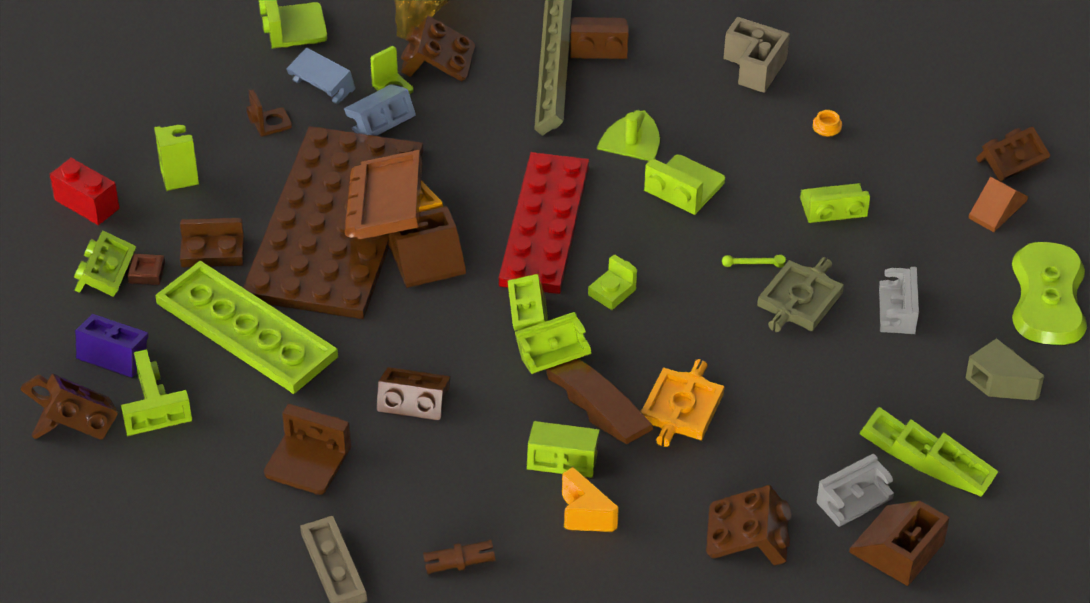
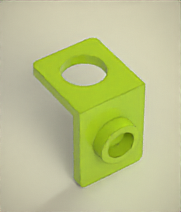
M394 46L371 56L372 86L377 91L390 84H397L408 89L409 94L414 92L413 87L398 74L397 49Z

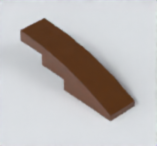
M577 358L546 369L548 379L566 389L568 400L587 411L590 423L623 443L628 444L653 430L649 420L625 395Z

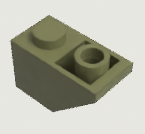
M996 338L969 356L965 378L988 397L1036 400L1040 397L1044 375L1036 367L1031 366L1018 356L1013 349L1007 347Z

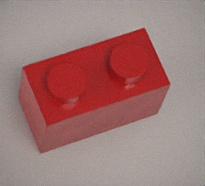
M70 158L50 173L55 201L98 226L120 209L115 182L77 160Z

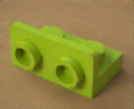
M860 183L802 189L800 200L808 223L867 217L870 194L868 191H862Z
M102 230L98 240L91 239L83 256L87 257L88 260L87 262L81 261L75 272L74 278L78 279V283L74 290L80 293L84 285L87 284L114 297L136 246Z

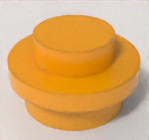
M823 110L814 118L813 129L822 136H834L841 131L842 121L839 114L835 111Z

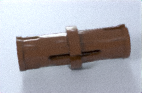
M491 539L464 546L456 543L453 544L454 548L423 552L425 562L439 560L436 563L426 564L427 575L453 568H458V571L465 570V566L495 561L494 551L479 553L480 551L493 549Z

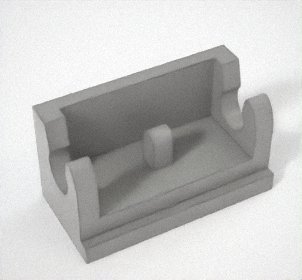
M910 267V269H886L884 271L886 277H897L898 280H882L879 282L880 332L915 334L919 314L917 267Z
M873 453L819 481L816 503L838 527H841L892 500L894 493L886 484L893 482V478Z

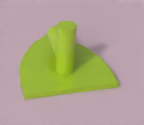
M636 110L628 113L626 117L616 121L606 130L597 146V150L650 161L652 158L655 159L660 144L659 130L654 120L645 110Z

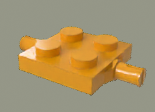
M701 359L696 360L691 372H677L663 367L641 410V413L652 425L662 428L656 439L659 445L662 446L664 442V447H668L674 433L698 440L703 439L724 395L725 387L702 377L708 367L704 360H702L701 365Z

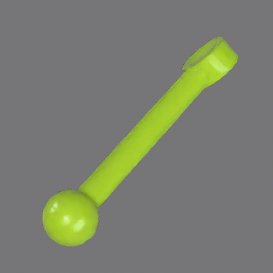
M726 255L722 258V264L725 267H731L733 264H774L776 267L781 268L786 263V258L783 255H776L774 258H733L730 255Z

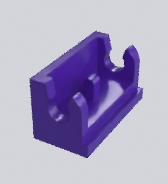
M92 314L75 330L76 359L132 378L137 373L134 352L147 349L148 332Z

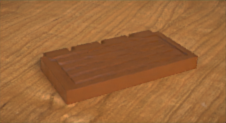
M420 150L362 161L361 165L351 168L345 223V235L347 237H358L359 240L419 227L422 156Z

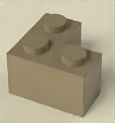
M737 17L725 35L724 59L740 65L738 84L765 93L787 60L790 33Z

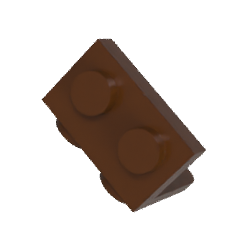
M429 15L426 16L418 27L413 26L406 38L409 44L401 56V59L404 60L401 69L403 74L411 77L420 65L426 61L459 81H463L467 77L475 47L472 40Z
M574 17L571 19V58L627 59L628 25L626 19Z
M287 404L282 413L285 435L265 466L264 475L267 479L318 495L324 494L351 449L349 422L335 416L331 417L312 411L306 407Z
M771 485L712 502L709 507L707 554L711 558H718L758 546L774 566L787 562V547L790 546L788 520L791 519V510L788 503L779 497Z

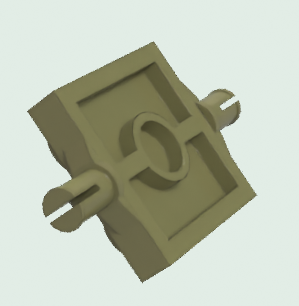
M822 257L814 268L802 266L789 260L758 297L757 306L776 314L768 324L771 330L775 329V332H779L787 321L798 324L810 331L815 329L843 294L844 284L830 279L826 275V272L832 267L830 259L826 260V257Z

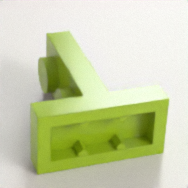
M147 349L134 352L137 373L145 399L121 405L127 436L192 421L187 391L183 390L166 394L163 384L157 385L156 383L157 380H160L157 362H150Z

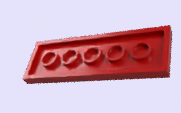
M530 152L499 274L500 287H508V280L538 274L544 292L560 294L589 170V159Z

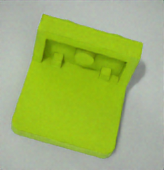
M258 0L260 15H266L262 16L264 33H269L272 48L315 44L327 40V31L320 3L313 2L278 7L277 0Z
M675 155L667 164L652 158L645 167L644 191L694 215L725 183V176L682 155Z

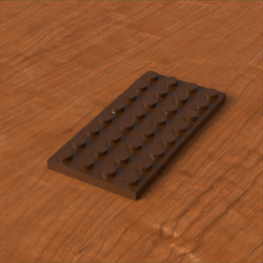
M309 126L243 288L269 305L364 319L390 247L389 234L359 240L358 237L351 238L345 235L351 168L361 165L362 161L420 150L422 156L423 143Z

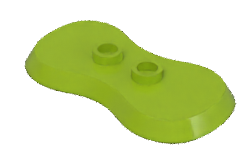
M1035 242L1024 246L1014 255L1012 260L1013 271L1021 286V297L1012 316L1016 330L1023 337L1042 344L1067 345L1079 341L1087 329L1085 316L1077 302V290L1085 274V268L1081 259L1072 248L1062 244Z

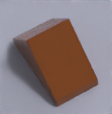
M990 177L972 208L969 219L995 232L1027 202L1028 196Z

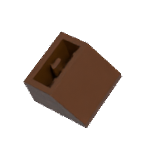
M447 206L420 212L418 228L389 233V246L406 288L466 274L457 228Z
M922 501L887 505L850 547L849 553L904 585L909 586L945 543L950 517Z

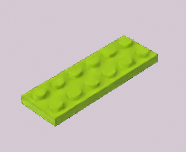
M202 261L196 263L155 295L156 303L293 394L338 358V349Z

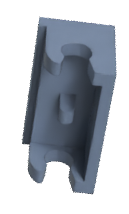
M305 48L286 68L288 74L295 75L293 81L299 83L305 80L327 92V95L334 96L332 102L336 104L340 103L350 92L355 90L350 70L308 48Z
M392 84L344 108L346 116L353 118L357 125L352 127L355 133L377 136L416 116L408 89Z

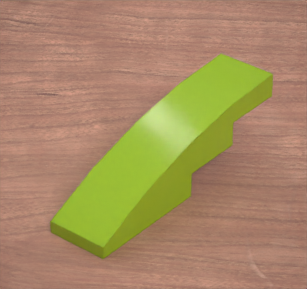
M881 407L876 409L859 433L888 454L913 468L951 486L981 497L999 472L943 432L937 438L912 419L907 425H904Z

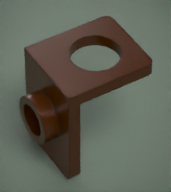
M254 89L249 90L250 106L246 107L247 115L251 124H255L261 137L292 128V122L283 107L263 112L262 105ZM271 117H279L283 120L278 125L266 123L267 119Z
M36 375L22 384L20 388L23 393L44 408L32 433L34 439L41 437L59 424L48 419L45 415V411L52 400L51 393L49 396H43L38 394L33 388L41 386L49 391L46 386L48 380L42 375Z

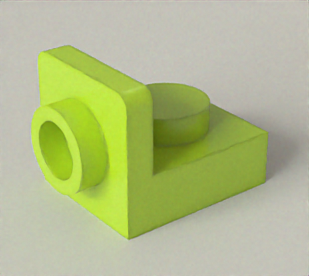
M616 255L609 258V270L588 287V296L613 310L636 291L637 269L630 262L624 261Z

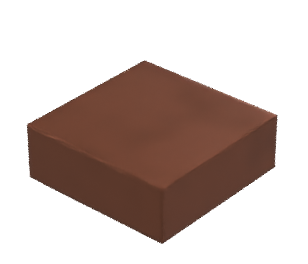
M133 254L128 272L129 283L160 285L165 265L164 255Z

